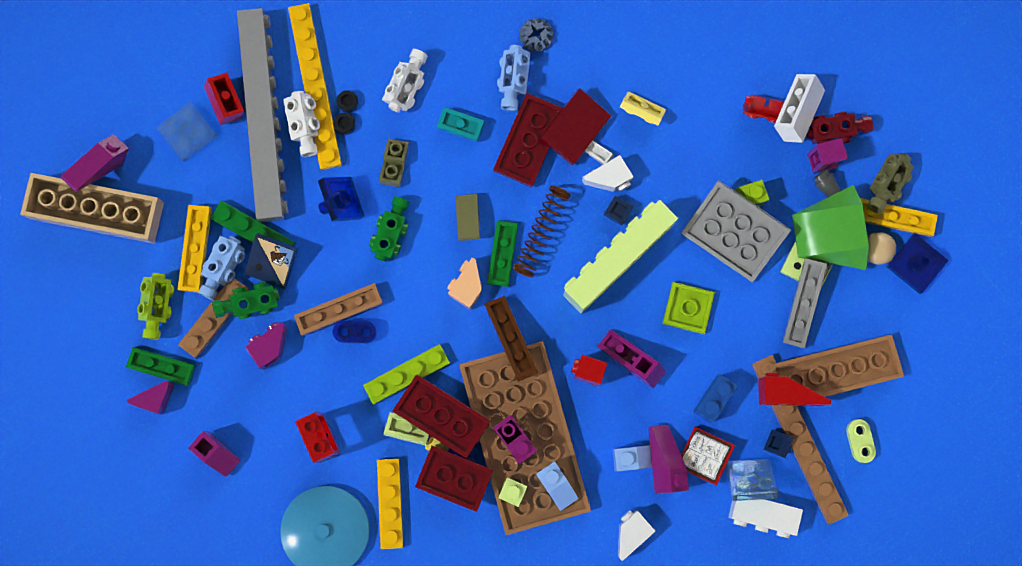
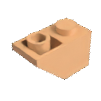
M474 258L463 263L459 270L462 273L458 279L453 278L447 287L450 290L448 295L469 310H471L482 293L477 264Z

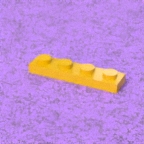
M860 198L863 204L865 223L928 237L934 236L938 215L887 204L883 214H877L867 207L870 200Z
M188 205L178 282L179 291L198 292L202 286L203 276L201 272L206 259L211 207Z
M400 459L377 460L381 549L403 548Z

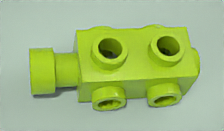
M152 273V277H143L140 286L141 299L137 309L139 314L138 320L146 321V328L143 329L142 338L160 340L161 331H159L160 323H166V320L171 316V307L168 304L169 298L173 296L174 287L171 285V280L165 279V274Z

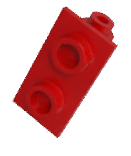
M751 94V96H746L743 114L750 118H766L768 121L776 123L785 101L770 99L768 106H766L765 97Z

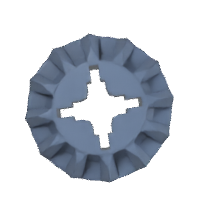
M536 17L527 20L521 26L520 40L527 49L542 51L553 40L552 27L545 19L542 20ZM532 28L536 31H542L540 33V40L536 36L531 37L533 34Z

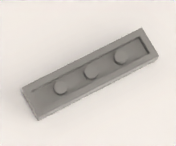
M804 259L783 343L805 348L827 264Z

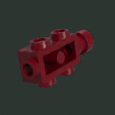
M839 112L834 114V117L826 118V115L816 116L811 122L806 137L807 140L812 141V144H820L842 138L844 144L852 142V138L858 135V132L868 133L873 131L872 118L870 115L861 116L860 119H855L854 113L847 114V112ZM846 122L848 129L843 128L842 123ZM821 126H826L827 132L821 131Z

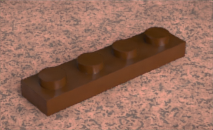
M505 296L485 303L487 313L517 381L519 382L538 374L536 365Z

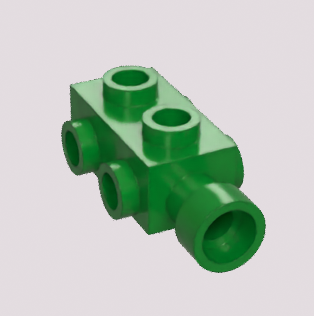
M394 196L391 203V212L385 211L384 215L380 214L376 227H379L377 234L372 235L369 243L371 252L375 254L374 258L386 262L387 258L392 260L394 256L398 257L402 244H399L401 235H406L409 224L406 223L407 219L403 217L404 211L408 209L410 204L409 201ZM391 220L396 223L393 228L388 227V222ZM382 241L388 242L386 248H381L380 244Z
M266 281L253 284L254 288L245 290V287L232 289V294H228V300L221 301L219 299L212 301L215 318L225 316L224 314L230 312L233 313L234 317H239V319L252 317L251 313L260 311V314L270 313L274 307H278L277 301L280 300L277 288L273 289L271 284L267 285ZM263 295L268 296V301L265 303L261 302ZM246 300V307L241 308L239 302Z

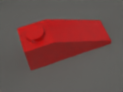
M766 373L765 377L758 379L759 405H831L830 399L788 377H779V373Z

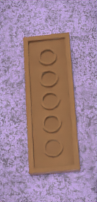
M892 334L767 366L769 373H779V377H788L824 397L904 377Z

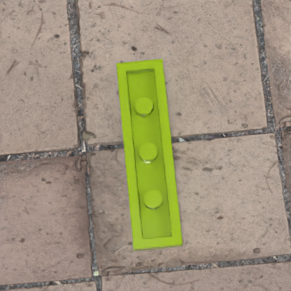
M439 344L369 381L363 387L374 405L408 387L416 374L425 378L449 365L450 362Z

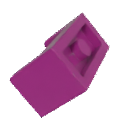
M842 138L817 144L807 154L813 174L820 173L826 169H835L838 167L837 162L848 158Z

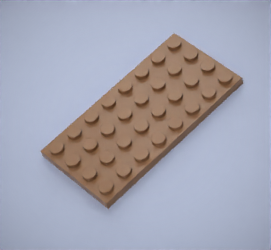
M543 341L527 345L538 374L519 382L505 352L459 364L471 409L491 421L481 436L480 443L487 468L494 470L490 480L506 535L591 511ZM509 415H512L537 450V452L520 464L493 429V427ZM554 461L579 498L561 511L536 475L537 472ZM507 477L527 486L519 507L498 498Z

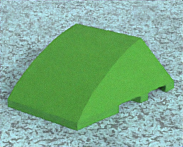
M854 185L792 215L798 258L866 270L869 244L863 204Z

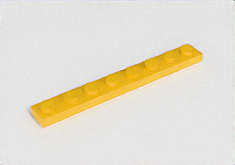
M309 3L288 7L305 94H310L315 100L314 115L320 123V128L317 129L318 136L314 137L318 150L319 166L321 171L341 167L342 163Z

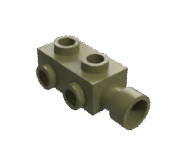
M903 153L889 154L870 186L875 197H872L867 205L874 213L883 214L887 207V201L894 202L902 196L901 189L905 183L911 180V172L914 168L910 163L911 158Z

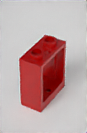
M314 412L295 421L313 463H321L340 454V450L323 413Z

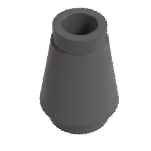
M828 169L813 178L814 185L827 197L841 191L833 173L829 172Z

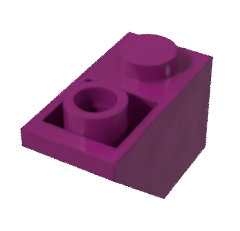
M283 322L273 323L267 328L268 332L262 336L258 334L248 341L250 344L245 346L257 366L262 370L282 358L288 329Z
M509 415L493 427L519 464L537 452L512 415Z
M202 431L188 447L204 463L225 477L241 461L208 431Z

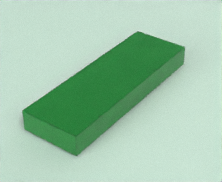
M497 220L487 280L489 285L509 286L518 223Z
M132 347L126 368L190 386L196 365Z

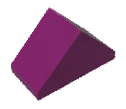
M167 380L127 399V402L157 414H164L174 384L172 381Z

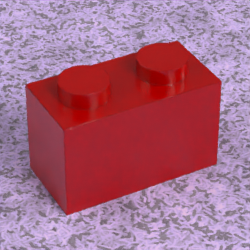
M228 72L207 78L204 88L220 126L239 120L244 110Z
M581 355L579 359L574 360L571 373H574L573 379L599 386L602 382L607 363Z

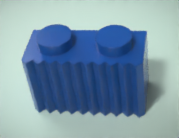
M717 375L693 412L709 423L716 422L715 418H718V415L721 414L720 411H723V407H726L725 404L730 400V396H733L735 389L738 388L737 385L723 375Z

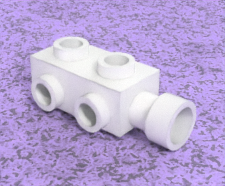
M412 49L409 63L399 62L389 85L385 89L382 100L389 104V109L399 113L400 110L407 111L415 103L413 97L416 90L423 86L424 80L422 78L424 73L420 71L422 64H425L428 55L418 49Z
M304 91L293 92L290 97L283 99L291 140L301 142L299 148L302 157L314 156L318 154L317 145L314 144L313 137L318 136L317 129L320 128V123L315 118L313 110L316 107V103L311 95L304 94Z

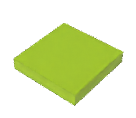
M672 282L662 324L704 335L715 292Z

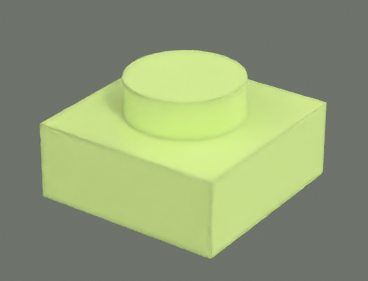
M507 477L498 498L519 507L527 486Z

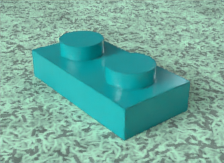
M444 107L437 129L478 142L484 120Z

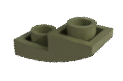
M393 139L387 140L379 184L400 188L409 142Z
M478 195L456 196L458 240L480 239Z

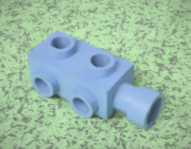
M510 45L509 50H504L503 57L500 58L499 62L502 69L497 85L499 92L504 93V98L501 100V109L507 111L518 110L517 95L526 94L530 52L523 50L522 46Z
M222 236L219 237L213 246L212 253L202 268L201 275L207 278L205 285L200 287L198 291L200 295L214 301L219 284L225 287L227 283L233 281L235 277L234 269L237 263L240 264L245 257V248L240 245V240L229 236L228 239Z

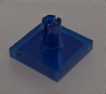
M325 177L318 180L324 201L318 205L322 214L329 213L331 221L359 220L365 217L352 177Z
M914 233L886 267L921 294L949 260Z

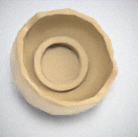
M882 232L869 234L867 236L869 244L867 262L882 265L892 261L896 254L895 240L890 235Z

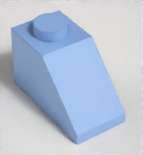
M650 445L612 449L615 471L652 468Z
M555 461L536 473L560 511L579 499Z

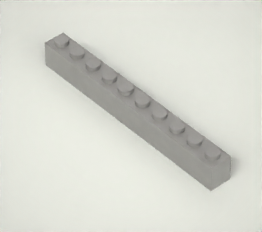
M263 8L237 11L256 219L260 223L286 220L285 214L288 213V203L284 201L283 193L286 192V182L282 180L281 172H284V161L280 159L279 151H282L281 138H278L277 130H280L279 117H276L275 110L278 109V99L274 97L273 89H276L277 86L275 76H272L271 71L275 65L274 58L270 56L269 48L273 47L267 29L271 27L270 17L265 14Z

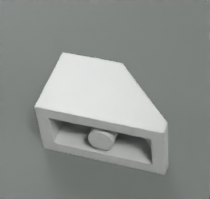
M619 155L583 176L582 182L584 185L612 192L617 189L623 191L631 185L630 182L633 179V175Z
M629 510L621 517L623 522L619 524L618 557L622 561L655 532L637 510L634 512Z

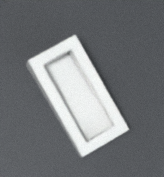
M594 141L584 151L602 165L613 158L611 152Z

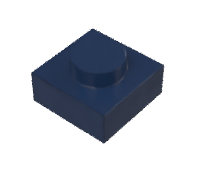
M614 196L604 216L622 226L633 206Z
M771 430L763 450L786 458L794 438Z

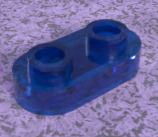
M340 321L333 327V336L341 343L368 344L375 340L377 330L372 323L367 321ZM342 329H348L346 336L341 335ZM365 329L370 330V334L367 337L362 335Z

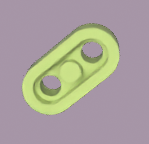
M853 420L846 428L852 456L860 463L871 462L876 455L870 427L864 420ZM858 426L863 430L860 435L856 432ZM863 448H866L868 450V454L866 456L862 455Z

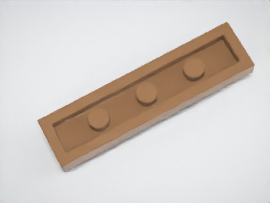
M234 278L232 282L227 283L221 289L214 301L219 299L221 301L228 300V294H232V289L245 287V290H249V288ZM211 302L178 345L197 359L231 316L232 312L224 314L225 316L215 318Z
M373 283L295 314L294 318L301 335L304 336L382 305L383 302L376 284Z

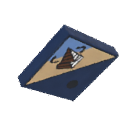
M257 233L244 274L285 289L298 248Z

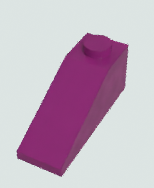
M113 134L90 149L61 175V179L77 192L122 166L129 148Z
M611 329L597 346L653 389L666 373L658 361Z
M669 426L649 427L655 493L689 491L687 468Z

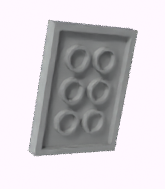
M718 180L681 234L753 282L791 229Z

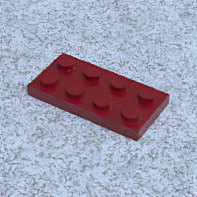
M526 93L493 168V172L532 188L550 148L540 137L562 110V107Z
M417 374L392 410L396 415L466 459L491 422Z

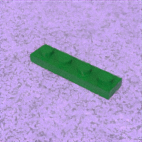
M222 200L210 217L211 220L251 243L254 242L255 235L259 233L291 246L296 244L294 241Z

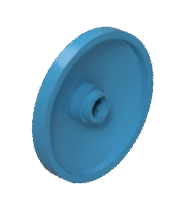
M333 486L315 487L298 495L287 507L281 522V542L288 558L296 566H352L360 559L368 544L370 534L369 519L359 500L346 490Z

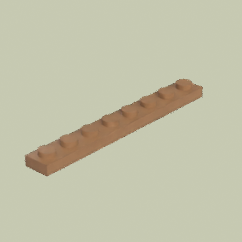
M770 355L751 364L758 379L765 377L766 373H769L767 366L775 364L776 361L773 355ZM771 405L784 434L794 438L790 447L826 523L830 525L849 516L798 407L787 406L779 408L777 405Z

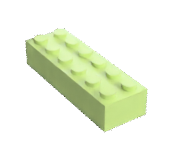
M661 200L656 204L651 202L643 210L640 219L636 216L627 225V231L624 234L619 232L610 243L612 246L609 249L605 246L596 255V261L593 264L589 261L580 270V276L577 279L572 277L565 284L563 296L581 314L678 220Z

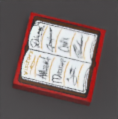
M694 427L681 456L688 473L717 486L735 445Z

